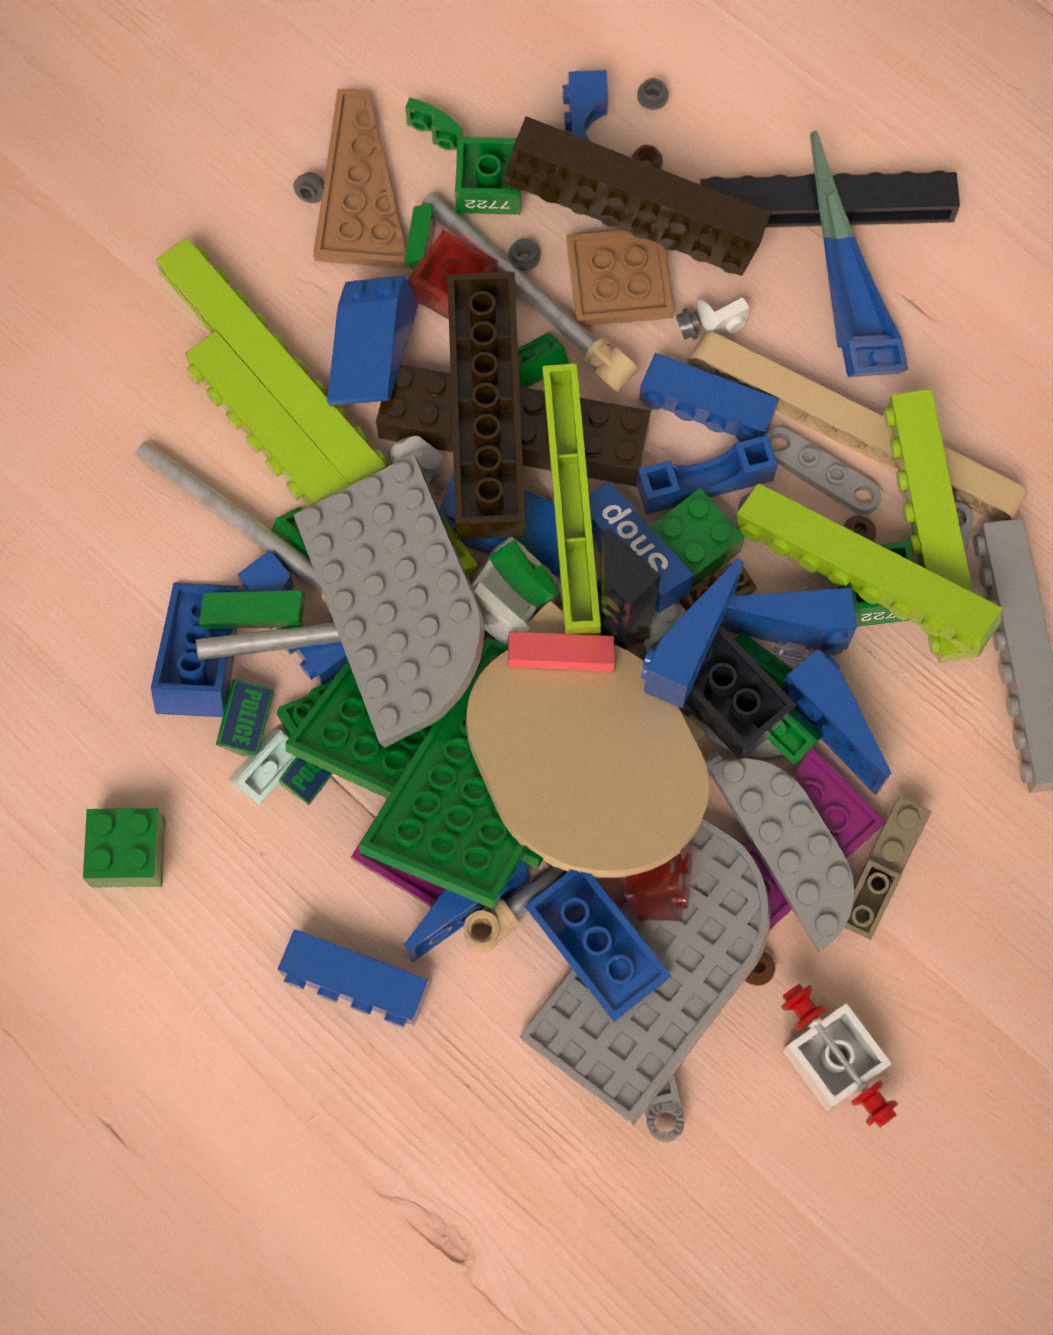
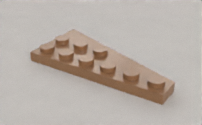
M338 89L313 253L314 260L410 269L404 263L406 249L369 91Z

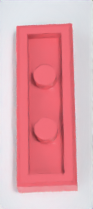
M509 631L508 667L614 671V636Z

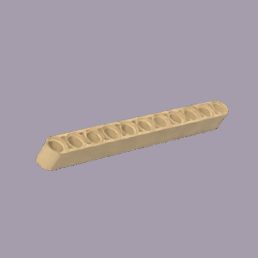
M711 331L704 333L689 358L691 366L779 398L776 408L777 412L895 471H900L898 459H893L891 455L890 439H894L892 427H886L884 416L718 333ZM944 447L954 501L962 502L970 509L996 522L1013 520L1026 497V490L1018 483Z

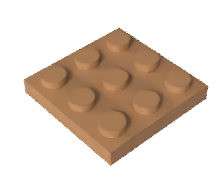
M625 230L567 235L566 242L575 319L582 326L673 318L674 311L666 250L661 244L646 238H637Z

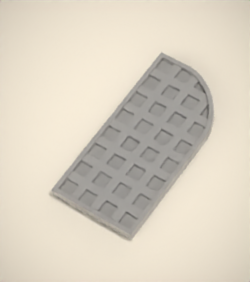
M413 453L294 514L378 741L384 748L433 724L458 702L476 673L484 642L482 611L421 465Z
M705 819L702 820L695 836L681 849L680 853L668 862L651 869L619 909L672 977L613 1022L572 969L519 1036L524 1043L633 1126L755 968L763 954L768 938L770 904L767 889L759 868L748 851L737 840Z

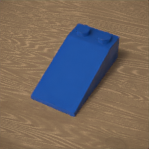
M405 275L345 282L337 307L327 398L330 406L389 401L391 399L419 304Z
M453 473L439 511L456 533ZM524 490L526 536L513 538L524 545L526 550L540 563L548 567L552 574L560 578L554 503ZM509 537L460 540L466 547L490 554L494 547Z
M737 559L661 638L657 648H649L642 665L644 669L640 677L645 680L643 692L683 709L737 589L743 561Z
M173 583L151 684L156 714L223 717L230 691L234 656L198 660L196 639L236 635L237 628L203 629L199 622L204 593L240 592L238 588L241 586Z
M852 588L733 596L720 625L727 632L739 635L744 632L749 637L811 652L819 649L821 652L823 651L824 655H837L842 653L843 650L848 649L857 628Z
M816 649L787 675L782 690L797 705L796 709L823 734L821 740L877 795L883 789L892 772L843 674L839 671V664L832 656L828 654L823 655L819 649Z
M520 861L500 897L502 900L529 881L528 865L525 862ZM445 889L404 943L412 963L463 928L466 918L471 913L480 911L486 906Z
M571 869L525 905L528 912L613 1022L672 977L591 873Z

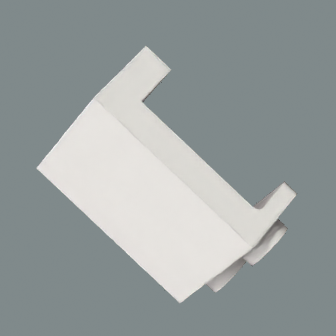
M513 537L507 538L494 547L489 556L515 539ZM516 541L525 553L532 569L543 565L526 550L524 545ZM487 557L471 580L470 585L482 611L484 629L497 641L508 645L509 631H529L530 627L527 623L537 608L528 603L508 585ZM543 565L548 575L552 578L555 587H557L560 582L559 579L551 573L548 567Z

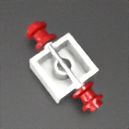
M799 983L782 996L786 1002L781 1008L783 1011L792 1010L799 1020L795 1025L798 1031L809 1025L810 1030L790 1043L783 1050V1053L827 1112L855 1091L857 1093L862 1092L851 1103L853 1106L863 1105L869 1114L866 1119L868 1126L875 1122L881 1128L897 1116L893 1109L899 1104L896 1100L887 1101L880 1092L884 1085L881 1080L869 1088L868 1086L871 1079L884 1071L892 1063L847 1003L822 1020L818 1017L825 1013L828 1008L825 1005L816 1006L810 998L813 988L810 985L803 988Z

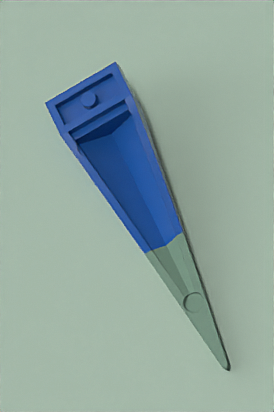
M815 130L810 134L816 187L837 348H842L847 377L901 374L908 370L902 337L876 288L861 254L837 192L819 134Z

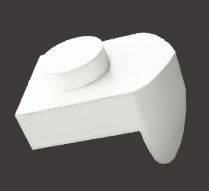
M743 297L715 312L704 300L699 299L697 301L699 318L706 332L711 331L720 335L728 332L733 334L741 330L747 323L750 307Z
M419 436L406 437L395 443L390 449L391 462L394 464L414 453L429 484L444 455Z

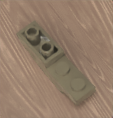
M898 796L854 887L853 907L845 928L869 940L872 939L932 811Z

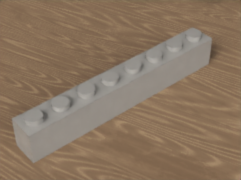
M1014 519L983 523L978 534L974 536V551L976 556H981L983 567L980 568V580L982 586L987 587L989 595L987 600L1003 608L1000 624L993 634V644L995 650L1000 651L1002 663L999 667L1001 681L1003 684L1007 683L1009 696L1006 698L1007 712L1010 717H1014L1016 727L1013 730V742L1017 750L1020 749L1023 761L1020 763L1021 780L1023 783H1027L1029 793L1053 790V656L1024 520Z

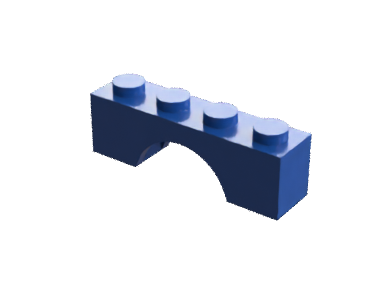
M606 70L573 71L568 73V85H562L563 104H569V112H564L565 131H571V134L591 141L586 134L587 129L594 121L607 115L608 90Z
M768 435L735 443L722 455L702 463L678 465L670 460L639 468L637 488L645 513L649 514L676 507L699 488L710 498L756 486L758 483L764 484L774 481L778 464Z
M271 551L265 553L237 574L242 585L238 588L240 592L292 591L294 588L291 575ZM276 627V628H277V629H284V628H292V627ZM341 642L286 649L290 655L296 652L302 659L299 665L310 680L316 677L321 684H325L334 678L348 661Z

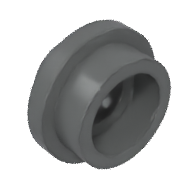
M647 79L638 88V101L647 109H659L668 101V89L659 79ZM654 94L657 97H650L649 95Z
M306 172L296 178L293 188L301 200L307 203H317L322 199L324 181L316 173Z
M519 239L509 249V260L522 271L531 270L540 261V249L532 240ZM522 254H527L530 257L524 259L520 258L519 256Z
M684 308L682 309L683 313L676 315L678 325L684 340L691 337L695 340L698 338L696 332L702 330L696 312L689 313L688 309Z

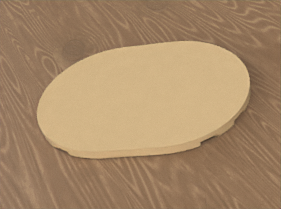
M614 645V671L508 667L507 650L495 658L482 671L471 690L466 713V733L471 752L495 808L511 835L523 847L527 846L542 856L543 861L568 872L572 869L584 873H592L593 877L614 878L640 874L654 869L678 855L681 849L695 836L704 818L709 798V776L703 755L679 707L643 692L645 680L640 677L644 669L642 667L644 661L629 651Z

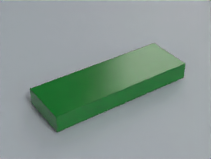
M302 590L204 593L199 625L203 629L300 627L303 620L305 594Z

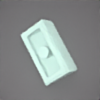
M273 729L261 742L258 753L250 755L229 778V781L258 805L278 785L280 777L296 758V756L286 752L285 743L289 737L278 729Z

